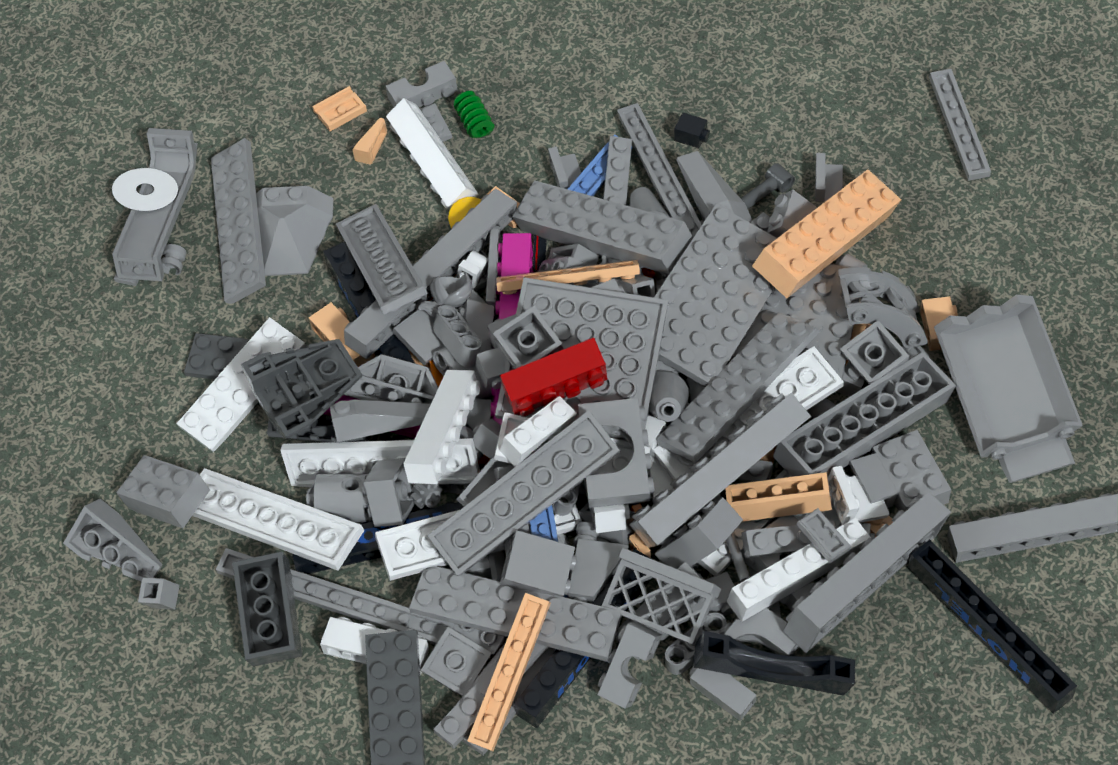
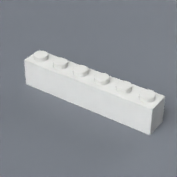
M403 98L386 116L391 123L389 126L400 136L401 139L399 141L410 151L411 159L419 164L421 174L432 183L430 187L435 193L440 195L443 206L450 210L452 205L461 198L477 197L479 195L419 107L415 103Z
M446 370L403 463L408 483L438 484L441 475L445 473L446 463L452 457L453 447L459 441L461 429L466 425L469 411L473 409L476 395L480 393V382L476 379L474 370Z
M854 518L837 528V531L851 545L850 550L844 555L829 563L813 543H810L734 586L730 591L727 603L740 621L743 622L823 576L835 567L842 565L852 552L855 554L859 553L861 545L871 537L859 521Z

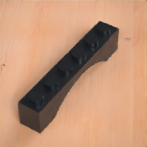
M707 631L702 633L695 644L694 668L842 696L855 684L854 659L833 655L800 657L773 654L746 646L731 636Z

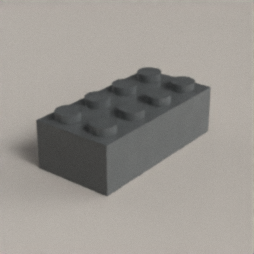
M277 552L232 562L245 660L254 667L302 657L289 559L283 552Z

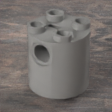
M317 474L315 483L310 489H307L306 504L310 507L355 523H368L373 520L369 517V502L362 488L363 481H365L368 474Z

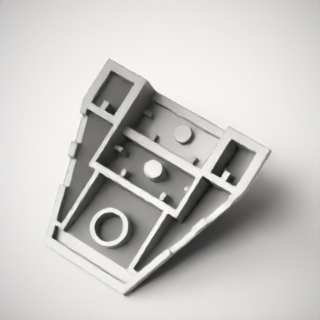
M309 186L262 188L256 193L265 276L308 274L321 241L324 239L328 225L333 218L334 199Z

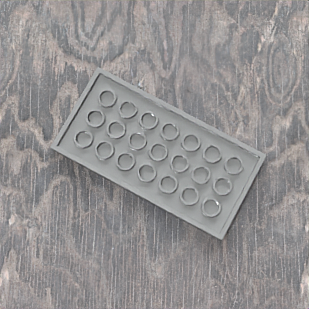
M716 203L654 297L666 299L669 302L658 360L704 387L712 384V381L716 379L730 361L775 288L752 265L763 249L776 240V237Z

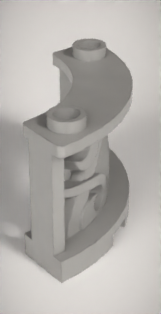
M866 267L838 269L848 319L851 325L873 324L879 320L885 328L891 330L899 337L905 349L928 343L925 332L917 321L916 313L920 312L917 299L908 285L905 286L899 281L898 277L885 271L881 273L873 272ZM877 297L885 299L890 305L883 304ZM861 299L859 303L851 304L852 300Z

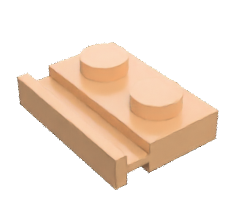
M350 86L312 106L314 113L318 115L329 131L367 112L366 105L352 91Z

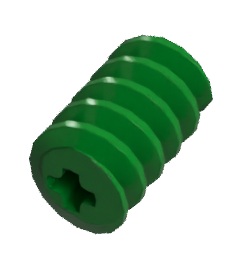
M465 91L455 98L453 103L454 109L457 111L470 137H484L494 130V123L481 102V98L476 96L475 92Z

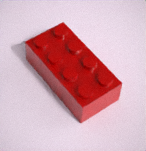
M593 337L501 374L500 377L513 414L524 417L532 414L535 411L534 409L542 406L545 407L559 396L561 398L566 396L567 398H572L579 395L581 390L586 388L594 389L600 387L607 380L606 363Z

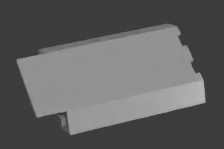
M1016 294L1001 306L982 305L967 317L950 315L934 326L981 457H990L993 460L998 459L1009 483L1075 464L1066 438L1075 434L1074 431L1083 425L1033 296Z

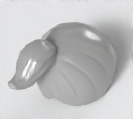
M464 273L460 278L447 276L434 278L430 284V291L434 301H423L417 308L418 310L425 311L431 317H436L439 306L461 307L470 298L472 293V283L468 274Z

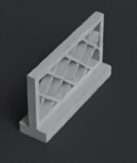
M622 548L619 555L621 561L602 607L618 610L626 618L695 645L713 600L718 598L721 588L711 582ZM627 567L634 570L637 580L625 585L622 576ZM655 578L660 589L647 594L643 582ZM639 584L643 596L631 601L627 589ZM674 587L679 588L683 598L670 603L666 591ZM623 591L627 603L618 608L610 605L614 595ZM685 591L690 592L692 594L687 596ZM662 593L666 605L653 610L649 599ZM697 596L705 598L702 609L693 613L689 600ZM646 601L650 613L641 617L636 616L633 606ZM685 602L689 615L676 620L672 608ZM627 608H629L630 613H629V612H626V611H624V610L627 609ZM668 610L673 622L665 626L659 625L656 615ZM652 617L653 622L648 621L646 619ZM691 619L694 629L691 636L688 637L681 633L679 624ZM675 627L676 632L670 630V628Z

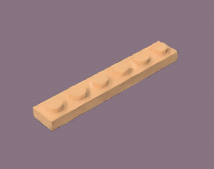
M638 260L496 277L497 291H503V294L516 293L518 289H521L524 277L564 284L585 285L589 280L606 282L613 277L632 279L635 278V275L640 274Z
M525 593L467 740L468 742L494 751L551 604L549 601Z

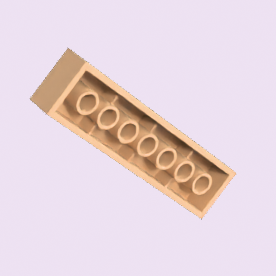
M867 169L765 247L752 267L782 295L788 298L885 221L895 210L901 199Z

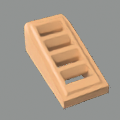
M379 118L354 146L353 154L355 161L370 165L373 163L387 134L386 123L383 118Z

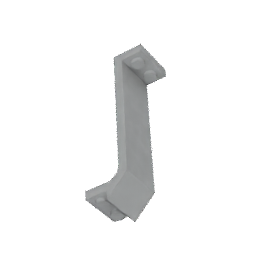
M149 128L147 131L151 154L149 168L161 170L173 177L178 185V193L176 198L163 208L151 211L131 209L112 255L118 278L162 281L164 271L161 257L194 177L198 143H194L192 131ZM144 183L140 188L139 194L149 195L153 193L154 187Z

